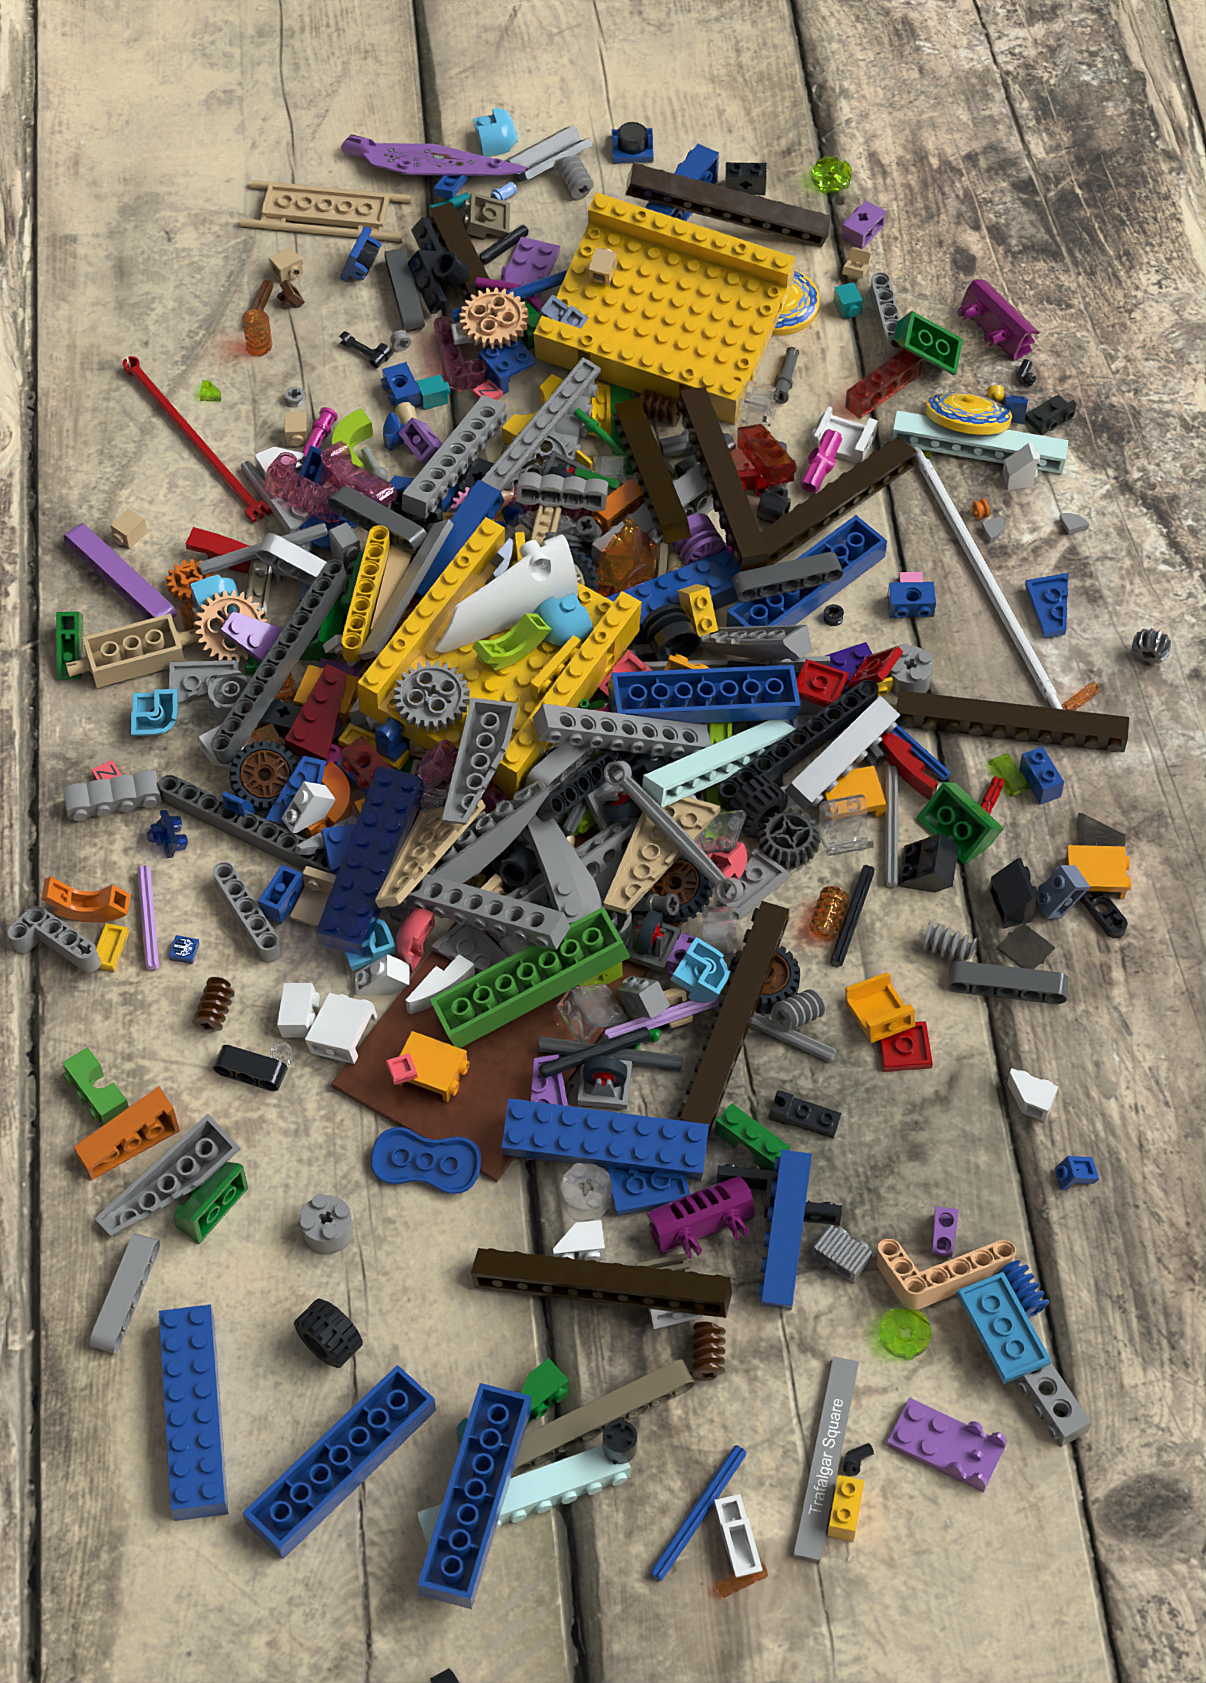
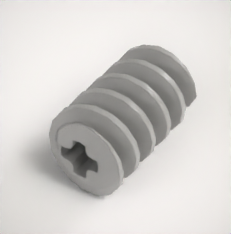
M576 155L566 156L557 162L556 168L572 197L576 200L586 197L593 188L594 182L581 162V158Z
M932 921L923 940V950L927 951L932 946L933 954H937L941 949L942 958H945L950 953V961L952 962L957 957H959V961H969L976 947L977 938L969 943V935L966 934L961 940L959 939L960 931L951 936L950 927L941 932L942 924L939 923L934 929Z
M808 989L773 1005L771 1014L773 1023L779 1031L783 1033L788 1032L791 1029L822 1017L826 1011V1003L821 994L816 990Z

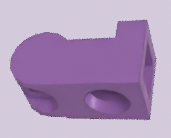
M681 933L667 959V976L672 977L696 937Z
M935 1207L931 1255L952 1258L959 1209Z

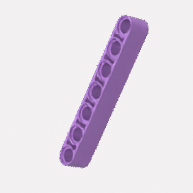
M84 523L79 524L63 535L68 547L147 620L170 613L172 619L177 616L172 604Z

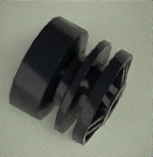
M667 604L652 611L641 624V632L659 662L668 661L669 655L675 657V654L688 658L697 650L700 644L698 633L680 605Z

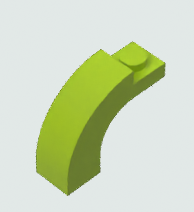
M362 408L345 416L336 426L332 436L333 456L337 469L339 471L345 469L348 475H352L357 482L365 479L364 465L353 449L358 443L373 436L372 421Z
M525 613L518 623L504 636L491 641L477 640L472 648L476 651L477 657L482 662L489 664L493 670H500L515 664L527 656L544 640L552 629L538 614Z

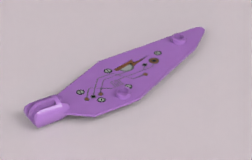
M351 134L341 145V150L345 154L365 158L372 166L399 172L403 175L499 176L526 171L525 166L502 161L499 158H490L437 144L375 143L369 138Z

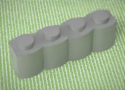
M595 380L554 428L555 437L562 434L561 442L569 441L566 449L573 448V453L569 456L575 457V451H582L580 441L582 437L586 436L587 429L584 428L585 425L573 413L577 408H580L588 417H591L593 405L590 403L592 397L596 398L598 385H595ZM549 445V448H548V452H550V451L552 450V448H551L550 445Z
M526 472L519 476L516 501L525 505L539 503L547 507L562 505L569 509L584 507L591 511H602L606 508L608 482L602 479L585 480L574 476L563 478L553 474L541 476L536 473Z
M154 770L142 771L134 775H120L111 779L94 780L87 784H72L63 788L69 820L83 821L91 816L105 817L115 811L130 812L138 807L153 808L162 803L158 777Z

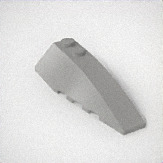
M807 625L718 627V631L701 636L699 644L702 648L742 658L772 659V662L784 659L800 661L812 651Z
M471 697L442 822L466 825L509 746L518 703Z
M540 779L514 794V799L511 801L503 800L497 803L495 810L486 814L483 811L476 817L477 820L466 828L429 870L430 875L462 884L471 877L478 875L484 867L507 848L536 814L549 794L543 781Z
M535 814L526 825V829L553 910L564 912L570 925L603 907V903L595 880L555 820L542 821Z
M207 1114L106 1207L95 1220L113 1237L203 1185L241 1148Z

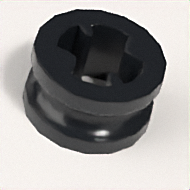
M836 604L825 607L824 622L829 626L840 625L843 622V608Z

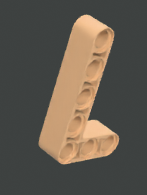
M884 1239L878 1244L876 1265L901 1303L910 1310H918L956 1295L959 1289L996 1275L1005 1265L1015 1261L1016 1247L1008 1240H1000L919 1272L896 1240Z

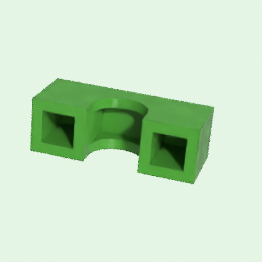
M88 1047L62 1062L65 1070L62 1073L64 1079L69 1086L74 1084L77 1089L75 1091L77 1097L82 1104L87 1102L90 1106L88 1111L95 1121L100 1120L105 1125L129 1108L127 1099L114 1082L104 1088L93 1087V1084L102 1078L104 1074L101 1064Z

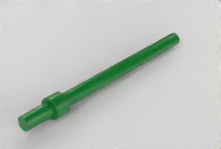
M577 408L573 415L585 425L584 428L598 436L631 466L626 450L609 436L594 418L588 417L580 408Z

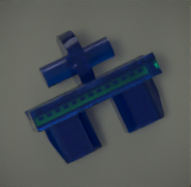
M160 810V820L151 824V829L146 833V837L149 842L156 843L157 846H163L166 858H173L175 851L186 849L188 839L185 834L175 835V832L181 831L182 828L180 816H169L168 810Z

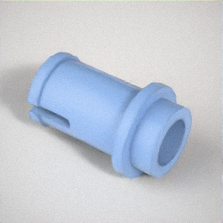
M509 182L499 189H493L490 197L504 201L508 197L515 195L517 188L514 183Z

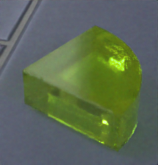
M203 380L199 395L200 401L221 402L220 390L211 381Z

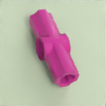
M825 430L818 446L809 454L807 458L808 467L800 481L801 488L805 491L818 492L825 475L833 469L836 463L834 459L835 454L843 440L838 431Z

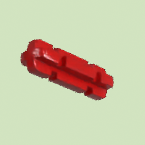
M997 776L992 778L990 786L980 804L989 814H991L992 808L1004 786V780Z

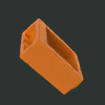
M632 479L628 480L607 496L605 510L592 511V518L601 528L602 536L611 527L617 526L627 515L633 514L645 503L640 486Z

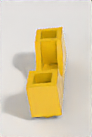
M551 374L539 387L540 402L543 405L564 381L554 374ZM538 411L528 415L514 414L502 427V442L511 445L512 438L516 439L519 432L526 427Z

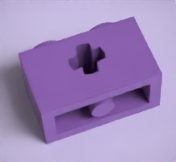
M865 201L854 210L849 219L846 218L841 226L842 240L859 249H863L885 226L886 211Z
M413 417L398 432L418 460L425 464L429 462L442 446L441 441L427 423Z

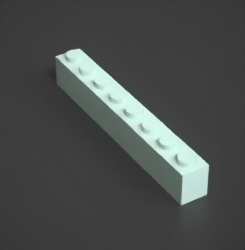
M897 411L891 440L893 441L899 437L911 447H919L922 450L1002 464L1013 453L1026 444L1033 442L1035 451H1039L1040 464H1037V470L1062 474L1068 448V440L1012 430L989 435L963 433L943 427L932 421L928 416Z
M781 719L766 721L645 774L642 788L663 808L727 779L787 736L795 728Z
M603 1445L511 1478L496 1530L504 1523L510 1521L513 1523L520 1522L527 1515L534 1512L544 1513L549 1511L553 1505L561 1502L568 1504L575 1501L580 1495L586 1493L593 1495L600 1492L602 1487L610 1484L617 1486L626 1482L627 1478L631 1477L629 1462L614 1465L604 1456ZM442 1504L417 1512L418 1521L428 1549Z

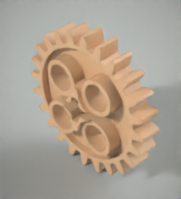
M486 288L485 294L479 290L478 297L471 295V301L465 300V306L461 307L460 326L463 329V334L468 336V341L474 339V345H478L481 342L482 348H485L487 344L490 345L491 349L495 345L502 349L503 343L510 346V340L518 342L517 336L523 337V330H527V323H529L528 308H525V302H521L520 296L514 298L513 291L507 295L506 289H503L500 293L497 288L494 289V292H490Z
M223 590L222 597L214 593V601L207 598L205 601L208 606L203 604L199 606L203 613L195 614L200 619V621L193 623V625L199 627V630L195 631L194 634L201 635L197 643L204 642L205 646L202 651L211 650L209 657L211 658L217 654V661H221L225 657V660L233 658L240 662V656L246 661L248 660L247 652L237 644L231 649L226 647L224 643L226 636L219 631L212 630L210 628V621L217 620L221 627L228 617L227 606L232 605L236 608L237 613L267 622V619L260 618L264 610L257 611L256 608L259 606V602L252 605L253 597L250 596L245 600L244 592L236 596L235 590H232L230 596H228L226 590ZM217 611L222 613L224 619L217 614Z

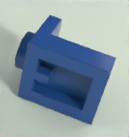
M1067 1156L1055 1167L1056 1177L1062 1190H1067L1073 1183L1094 1184L1099 1180L1092 1157Z

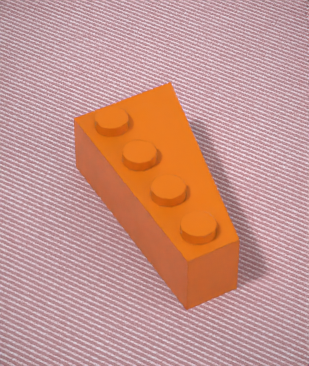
M158 1086L87 1138L82 1139L74 1146L77 1158L90 1179L94 1180L178 1133L180 1130L174 1108L160 1086Z

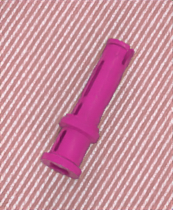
M321 408L318 420L313 423L312 434L302 451L305 458L310 445L319 448L324 437L330 434L331 425L338 419V414L331 408Z

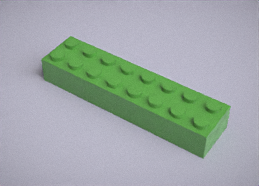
M603 906L570 924V929L557 950L548 947L541 948L536 944H532L431 998L430 1001L452 1044L455 1047L462 1048L630 958V955Z

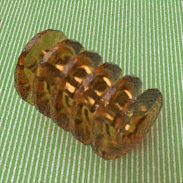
M259 309L246 311L242 316L246 349L252 356H263L271 351L273 346L269 317L267 313Z
M827 886L820 891V897L817 899V905L809 922L810 931L818 938L827 941L836 939V932L839 931V924L842 923V916L845 914L844 909L848 906L846 900L850 898L846 891L835 886Z

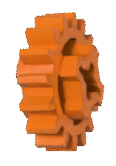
M191 559L190 563L182 560V565L174 564L175 570L168 571L169 576L166 577L168 592H171L172 598L178 597L179 602L187 599L188 604H190L193 599L190 584L202 580L203 576L204 578L214 576V572L202 574L199 568V562L202 560L194 563V559Z

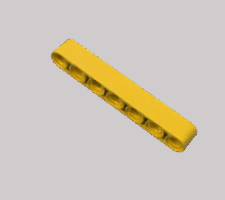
M374 526L368 534L342 635L343 658L348 662H357L361 659L359 653L368 638L390 550L389 530L385 526Z

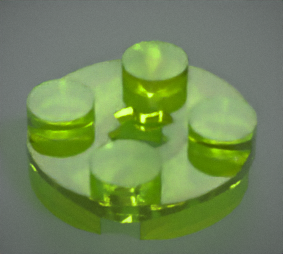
M828 156L817 160L816 165L812 167L811 179L820 192L840 191L850 186L852 168L847 161L843 160L841 162L837 160V157Z
M894 1308L887 1312L881 1321L879 1341L885 1350L893 1356L907 1361L912 1360L914 1357L921 1355L930 1344V1322L920 1310ZM909 1328L911 1336L902 1337L899 1329L905 1330Z

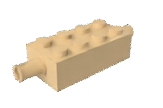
M170 613L84 636L82 639L87 655L84 659L66 663L69 677L89 671L93 674L96 687L99 688L169 669L170 662H185L182 648L184 645L195 643L201 638V635L194 634L199 628L179 633L175 629Z

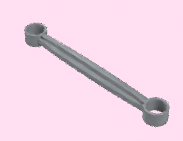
M624 761L607 764L604 769L605 780L610 785H620L660 831L716 886L715 893L717 898L723 903H732L741 899L743 895L742 883L736 878H726L676 821L631 778L632 771L630 766ZM616 765L623 772L620 782L613 776V769ZM727 882L731 883L735 889L732 899H729L724 892V886Z

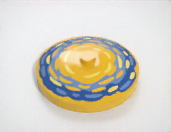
M794 270L793 285L772 335L797 333L807 328L818 315L820 306L819 291L812 280L798 271Z
M938 393L927 399L925 408L926 415L935 423L951 430L969 434L989 435L1001 433L1010 427L1012 420L1011 411L1006 409L1003 404L971 393Z

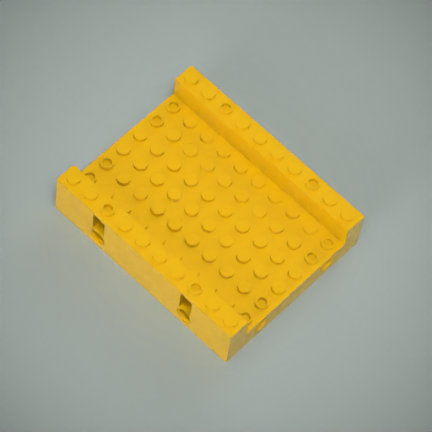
M595 192L588 208L589 223L556 296L568 307L574 306L587 316L588 320L582 328H578L541 316L534 332L536 358L573 370L584 357L601 368V372L596 379L631 389L638 393H642L644 389H647V396L652 391H655V398L663 394V401L668 396H671V403H674L676 398L679 399L681 390L706 387L717 419L735 425L793 285L795 257ZM596 248H607L616 253L617 264L610 285L589 280L588 269Z
M485 517L358 681L359 710L383 725L387 718L396 720L403 729L401 735L455 765L467 713L462 712V720L455 718V726L448 722L447 730H444L442 726H438L437 732L434 731L433 727H429V730L425 732L423 725L417 730L415 722L407 725V718L401 719L400 712H396L394 688L397 687L396 681L402 680V672L409 675L408 667L416 670L417 663H420L422 667H426V661H429L431 666H434L435 662L439 661V667H443L445 663H448V670L456 667V675L462 673L463 680L468 682L470 701L472 697L518 703L509 746L489 782V785L514 798L515 793L525 788L530 771L542 761L545 751L557 745V743L538 741L533 716L542 704L580 708L579 703L582 699L589 701L639 632L642 602L623 591L613 602L578 583L577 598L581 606H585L589 614L593 631L586 641L580 644V649L560 676L555 679L546 694L543 693L538 699L530 695V682L563 646L554 645L550 642L547 643L543 640L523 659L500 670H493L489 664L482 662L477 657L476 651L472 648L476 641L446 653L435 651L434 647L444 635L451 621L455 606L486 585L485 582L496 569L490 561L505 543V527ZM511 555V559L506 570L513 566V561H516V556ZM513 627L480 640H496L508 633ZM414 700V701H412V702H413V703H419V702H421V701H419V700ZM436 708V709H434V710H435V711H441L442 709H441V708Z

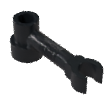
M343 331L339 338L343 339L340 342L343 346L354 348L368 356L369 363L375 368H379L384 361H388L393 355L391 348L384 343H380L376 349H371L358 342L346 331Z

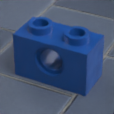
M407 362L382 369L383 378L380 379L383 390L388 391L387 396L391 406L394 405L396 408L397 405L403 402H409L415 408L422 406L421 391Z
M934 582L889 583L887 595L889 618L934 617L936 607Z
M1042 746L1023 753L1019 771L1039 804L1042 805L1060 798L1064 780L1044 747Z
M281 864L258 900L259 908L267 919L282 925L303 891V874Z

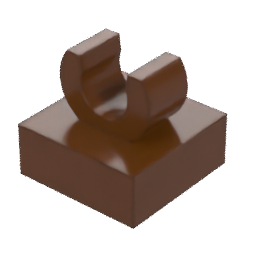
M285 280L280 284L283 291L277 295V298L282 301L281 305L284 308L288 309L292 304L300 307L305 303L298 289L290 282Z

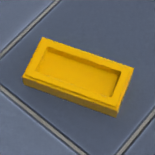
M105 923L96 947L101 959V965L98 969L115 972L129 934L128 927Z

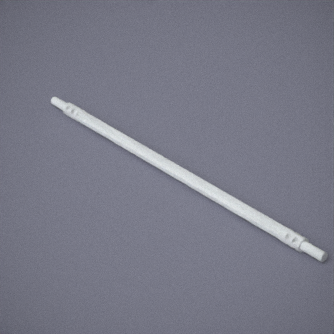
M913 447L917 451L916 459L922 475L1045 701H1048L1052 708L1063 709L1057 699L1056 690L930 460L926 459L919 447Z

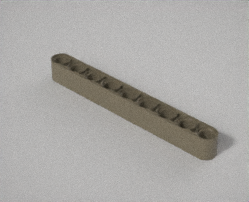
M676 1360L525 1434L511 1478L603 1434L605 1427L612 1421H629L692 1389L696 1383L683 1360Z

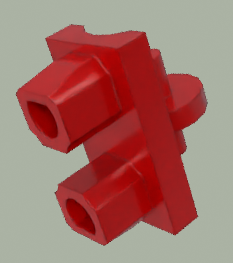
M744 463L743 470H737L745 493L746 490L754 489L755 495L760 496L768 488V469H750L749 463Z

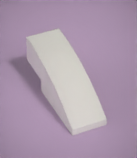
M459 954L444 971L436 966L406 999L407 1012L414 1014L433 1007L430 1001L431 998L475 975L474 964Z
M741 1494L714 1500L715 1514L735 1577L738 1578L762 1572Z

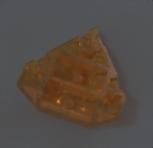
M628 515L623 520L625 526L620 529L619 533L614 534L597 561L600 565L595 571L599 576L597 580L599 587L596 592L604 597H609L655 578L660 546Z

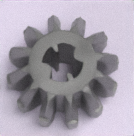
M1143 628L1141 632H1137L1132 643V652L1135 654V658H1141L1142 662L1147 661L1150 664L1153 662L1160 664L1161 661H1166L1171 649V640L1168 639V635L1161 634V630L1154 631L1153 628L1150 630Z

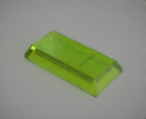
M1009 753L988 761L996 776L1004 780L1003 787L1010 797L1031 789Z

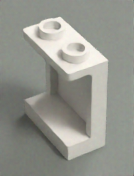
M828 406L826 412L820 415L818 429L814 428L812 432L813 450L818 446L825 430L831 429L838 431L843 439L835 454L836 458L856 464L864 461L875 438L878 420L869 418L866 425L832 415L833 407Z
M329 993L305 1038L310 1053L355 1064L358 1058L355 1047L368 1021H375L378 1017L373 1003L365 999L349 998L344 994L336 995Z

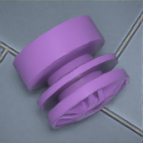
M702 513L687 517L691 534L690 538L671 543L685 566L727 549L726 543L717 532L708 515Z

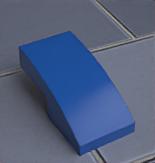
M223 792L224 808L244 817L248 811L256 815V811L249 801L229 792Z

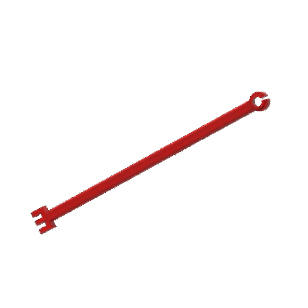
M129 356V367L125 358L123 360L124 371L139 381L247 507L245 509L246 517L252 523H255L257 518L254 514L259 519L264 518L262 510L267 515L271 514L272 511L265 501L261 500L258 503L146 375L140 367L139 359L135 356Z

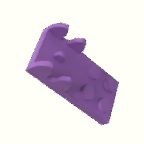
M521 237L508 267H502L501 280L499 281L511 282L522 286L550 276L559 256L560 246ZM542 292L535 295L540 299Z
M909 1397L887 1442V1446L984 1492L1006 1447L1007 1441L1000 1432H993L992 1435L984 1433L983 1427L979 1422L971 1421L967 1425Z

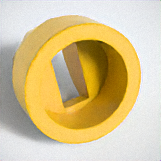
M1000 385L988 387L987 397L1001 402L1004 398V387Z

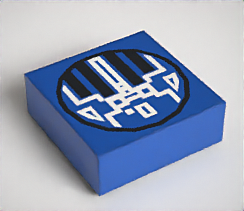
M176 935L169 953L170 960L193 964L200 944L199 939Z

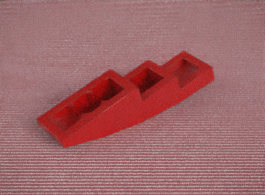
M195 527L192 528L185 543L186 549L205 553L208 555V559L249 547V545L229 537ZM250 560L230 566V570L248 574Z
M884 732L880 736L883 738L880 745L888 754L886 761L890 766L898 768V775L913 789L930 800L937 791L938 782L924 774L925 764L911 755L912 745L892 732L889 734Z

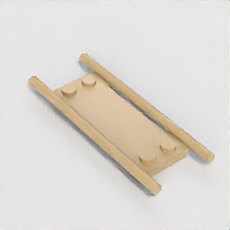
M251 180V188L267 190L261 212L262 217L261 220L241 218L240 226L358 238L363 228L367 226L372 229L370 237L376 240L402 242L403 234L383 232L389 202L411 203L412 195ZM286 221L357 227L358 229L286 223Z

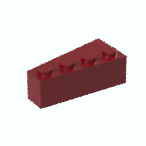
M326 664L285 738V749L300 758L306 756L326 761L325 766H327L347 686V673Z

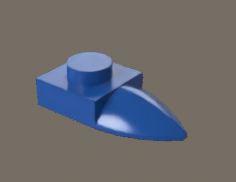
M392 412L388 414L383 426L384 447L389 451L401 446L405 442L398 434L404 425L400 422L398 416Z

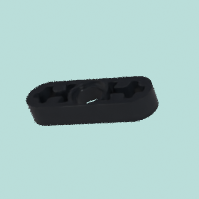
M1087 891L1079 899L1109 937L1121 938L1125 935L1128 926L1127 919L1105 892L1092 891L1091 895ZM1103 904L1109 910L1101 913L1096 910L1095 906ZM1112 923L1114 925H1120V929H1118V927H1111Z

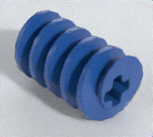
M1015 1260L1005 1265L998 1273L1004 1272L1025 1313L1030 1318L1040 1313L1050 1302L1048 1299L1040 1301V1298L1045 1293L1043 1291L1035 1292L1039 1287V1283L1033 1282L1030 1284V1281L1034 1278L1032 1273L1024 1274L1028 1271L1029 1266H1020L1021 1261Z

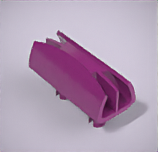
M981 279L973 280L968 286L961 307L957 311L958 317L963 316L962 320L968 318L972 321L974 320L976 325L981 327L986 333L984 336L985 343L990 342L989 346L997 344L1013 361L1033 351L1030 344H1033L1035 341L1031 334L1038 335L1040 332L987 281Z
M739 1176L667 1203L648 1212L647 1216L652 1221L649 1224L652 1229L650 1234L660 1255L683 1247L687 1257L692 1259L691 1249L699 1256L702 1253V1248L697 1241L729 1228L734 1239L739 1240L738 1230L746 1237L749 1230L743 1222L753 1219L755 1212L750 1188Z

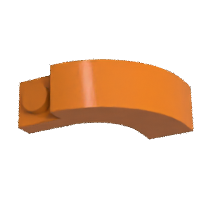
M333 762L325 766L321 785H326L336 800L324 819L305 828L307 839L320 833L322 828L331 827L350 817L352 800L349 782L343 771Z
M50 876L44 879L41 900L54 906L53 913L71 920L109 922L128 914L131 894L113 884L98 891L77 890Z

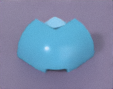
M500 108L492 109V115L473 118V125L478 136V144L482 156L491 157L510 152V148L518 142L517 131L511 114L506 110Z
M215 575L190 584L197 613H203L199 608L201 604L208 606L205 601L207 598L214 601V593L222 597V591L226 590L228 596H230L231 591L235 590L236 596H238L237 587L232 578H221L220 575ZM227 606L228 615L233 611L237 612L234 606ZM217 611V614L220 617H223L222 613L220 611Z
M575 593L555 600L553 596L540 604L533 613L538 614L552 629L544 638L547 643L550 642L554 645L564 646L574 635L581 640L582 644L593 631L589 614L585 606H581Z
M159 689L151 693H133V712H131V735L133 737L158 736L167 733L175 725L178 715V689Z
M366 913L335 923L342 949L352 971L366 967L387 954L392 957L395 955L396 945L384 920L381 921L376 917L367 916Z
M696 937L670 980L690 991L689 999L707 1003L717 998L729 978L730 971H728V967L723 960L724 955Z

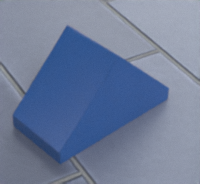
M1007 394L1005 408L1012 413L1011 422L1024 424L1028 397Z
M310 445L295 486L303 490L323 486L333 474L330 454Z

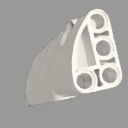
M561 534L542 541V547H540L536 540L524 543L519 549L522 560L455 606L451 621L444 635L434 647L435 651L446 653L514 627L525 613L533 614L540 604L553 596L555 600L573 593L578 597L575 566L564 535Z

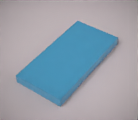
M1004 1272L957 1290L956 1295L1003 1384L1051 1364L1052 1360Z

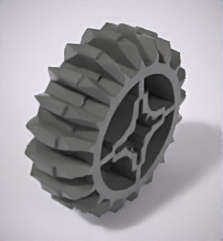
M790 808L788 812L782 810L780 814L772 811L771 816L773 818L765 816V823L760 824L762 830L757 833L758 847L762 850L763 854L776 861L779 865L781 863L785 864L786 868L790 864L797 868L799 862L806 865L808 859L813 860L815 853L819 851L821 837L820 829L816 827L815 820H810L809 813L802 816L801 810L794 813L792 808Z

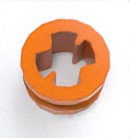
M981 498L979 502L977 500L972 502V511L977 520L982 519V516L985 518L990 516L989 505L985 498Z

